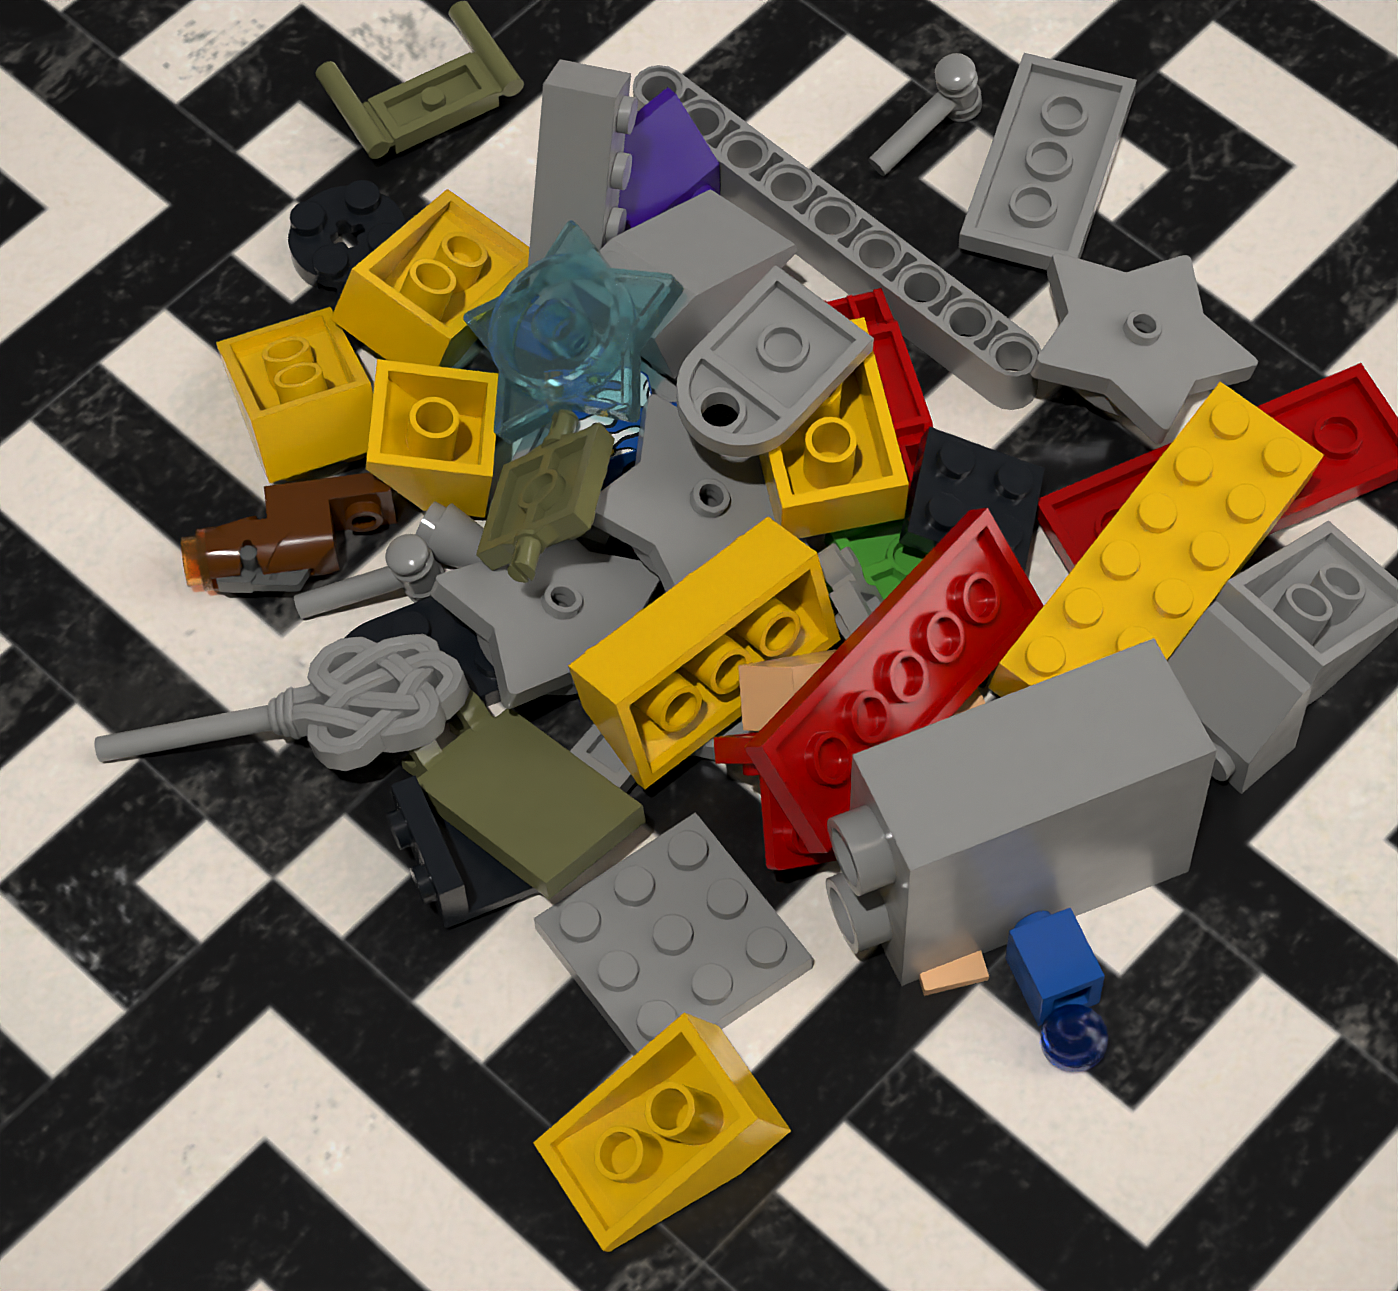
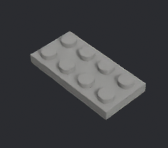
M1024 53L959 236V248L1047 270L1055 253H1062L1080 259L1135 95L1137 80Z

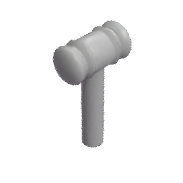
M954 53L943 57L938 62L935 68V79L939 91L868 159L870 165L880 175L885 176L946 116L956 122H966L979 114L982 108L981 90L977 85L978 76L975 65L968 56Z
M404 534L395 538L389 544L385 554L388 566L294 595L295 606L300 618L304 619L403 588L404 592L415 603L431 597V590L436 576L444 573L443 568L434 560L431 549L420 536Z

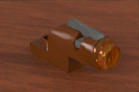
M370 472L264 486L267 518L258 519L257 516H250L220 526L196 529V535L181 537V552L186 583L188 587L203 585L204 591L214 590L215 592L229 593L300 591L308 577L326 575L339 570L336 531L352 530L367 532L381 525L397 523L392 488Z

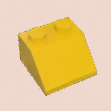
M377 359L366 470L423 511H427L433 502H437L445 507L453 503L468 516L485 518L493 477L501 374Z

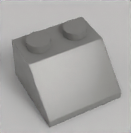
M1215 601L1206 609L1168 660V664L1217 749L1211 776L1219 781H1228L1242 794L1295 748L1312 685Z

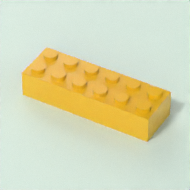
M1220 381L999 662L988 688L1000 697H1003L1153 638L1168 662L1206 609L1213 604L1226 582L1240 572L1284 512L1299 495L1324 454Z

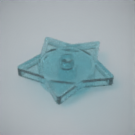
M573 220L568 221L543 259L521 271L507 285L499 297L464 314V321L491 353L492 359L499 370L494 433L508 444H511L551 423L553 413L557 412L559 414L558 411L561 409L627 422H637L640 419L641 350L684 290L683 285L672 274L611 268L588 234Z

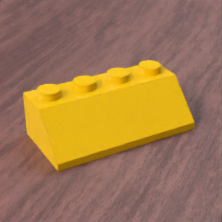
M766 517L568 665L583 709L642 788L647 789L742 716L738 665L827 651L841 640L818 553L770 517Z

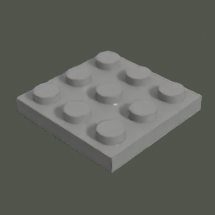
M696 812L534 918L536 931L633 1056L684 1012L718 1025L722 1030L812 969L813 965L811 954Z

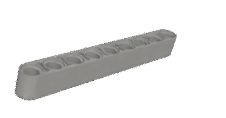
M656 65L647 67L639 72L633 83V97L638 100L637 111L667 87L677 94L720 164V196L793 242L798 250L797 256L848 295L852 294L854 296L872 292L873 289L882 288L892 316L899 324L902 336L993 405L1001 409L1015 410L1024 408L1033 401L1037 394L1039 379L1032 377L1030 373L1038 354L1041 352L1040 345L1033 336L679 71L669 66ZM966 334V335H972V336H971V337H965V336H960V335ZM1005 369H1016V370H1018V371H1017V372H1011V371H1007V370H1005Z

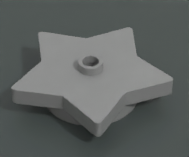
M1062 253L1053 254L1047 268V276L1061 323L1038 354L1030 373L1032 377L1073 387L1082 397L1100 409L1129 418L1156 444H1161L1164 441L1181 407L1191 394L1214 389L1220 381L1227 386L1247 381L1251 378L1258 360L1204 315L1192 260L1189 256L1182 255L1130 272H1123Z
M652 394L642 409L635 466L600 492L595 510V519L592 525L629 544L639 559L659 576L667 592L689 573L705 564L729 546L736 538L745 534L766 517H770L774 521L775 519L759 455L732 457L705 448L687 432L681 422L677 407L660 396ZM800 538V539H799V540H801L802 542H804L806 545H808V543L806 542L805 538Z
M566 539L545 548L544 552L540 554L535 570L536 574L532 581L529 579L528 582L523 583L513 580L508 575L507 569L509 564L492 571L483 561L437 575L431 590V596L476 632L477 640L484 655L494 666L502 705L510 709L545 694H577L578 692L568 665L580 657L587 649L599 643L631 619L638 611L645 608L657 589L660 578L640 560L587 550L576 539Z

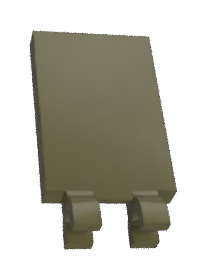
M471 689L465 704L455 713L457 717L449 722L450 731L457 738L443 749L434 740L429 745L409 750V754L401 759L403 769L416 776L430 809L548 900L645 823L644 810L641 803L513 709H506L494 718L483 701Z

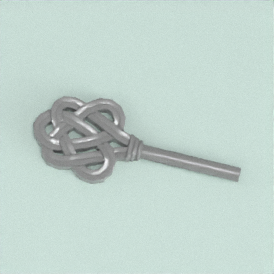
M425 634L402 635L384 639L378 643L364 637L341 638L324 647L310 663L307 676L310 682L309 685L298 688L289 687L285 692L280 693L277 698H272L268 705L98 736L95 738L94 746L98 760L104 762L273 730L275 734H283L294 739L308 736V742L312 751L322 764L329 769L348 771L368 765L382 752L409 751L431 744L443 733L446 720L450 719L465 704L470 688L458 661L445 652L440 651L437 641Z

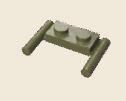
M467 1L455 3L449 10V16L474 52L464 54L367 99V102L361 103L334 62L323 63L316 70V77L370 158L378 159L384 156L390 147L394 149L396 154L498 107L499 96H514L523 88L524 82Z

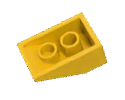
M447 189L352 268L330 320L386 360L452 368L527 280L529 246Z
M331 307L216 342L255 452L269 484L279 480H298L309 475L314 469L339 461L354 462L367 457L373 391L371 383L343 329L330 320L333 314Z
M684 1012L533 1143L601 1249L610 1252L740 1175L790 1133L791 1130L718 1025Z

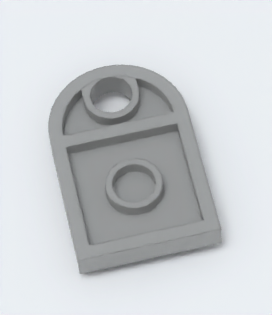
M775 265L699 342L683 361L676 384L677 409L681 422L687 432L699 444L713 452L732 457H750L769 452L788 440L873 351L874 338ZM724 404L732 407L737 412L738 417L730 425L718 427L707 423L702 414L712 405Z

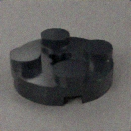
M366 180L354 181L348 186H338L317 193L307 201L295 205L291 210L288 244L293 265L299 276L307 284L319 289L318 283L325 287L336 288L337 295H341L352 268L406 224L403 213L392 199L381 194L379 188L374 183ZM346 233L359 234L357 236L358 245L348 248L344 242L334 244V241Z

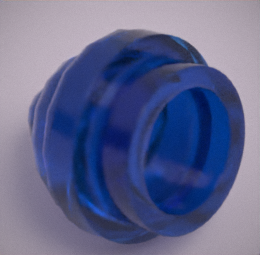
M1081 1004L1062 1005L1055 1008L1043 1022L1040 1032L1041 1049L1045 1057L1062 1070L1069 1072L1088 1070L1098 1064L1106 1052L1108 1045L1107 1026L1102 1017L1092 1008Z

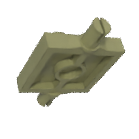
M565 409L559 410V414L554 412L548 436L544 438L542 444L527 455L503 465L476 556L492 571L509 564L507 571L513 580L523 583L528 582L529 579L532 581L536 574L535 570L539 556L544 552L545 548L566 539L574 540L582 536L587 530H590L595 519L596 506L603 481L607 475V466L615 438L600 422L575 433L579 423L577 415Z

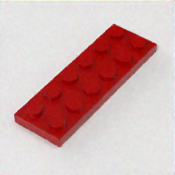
M1362 363L1257 406V408L1324 454L1308 483L1268 535L1398 480V417ZM1171 443L1039 498L1035 517L1069 573Z
M988 508L969 510L744 747L809 853H828L832 849L827 821L833 816L850 810L852 755L951 717L998 666L999 662L1043 608V603Z

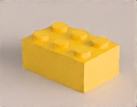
M864 317L850 320L868 333ZM872 351L788 440L779 447L759 455L775 522L798 539L904 519L909 483L875 355Z

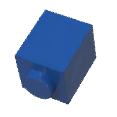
M1071 907L1051 914L1049 911L1032 913L1021 919L1014 929L1009 930L1005 959L1038 1026L1100 1002L1105 975Z

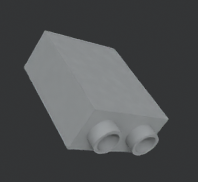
M1153 638L852 755L850 810L833 816L827 821L832 848L842 872L826 879V890L838 927L854 953H859L881 944L901 986L918 980L921 973L980 950L983 954L1006 945L1009 930L1014 929L1021 919L1032 913L1049 911L1051 914L1071 907L1076 917L1189 871L1217 749L1156 640Z

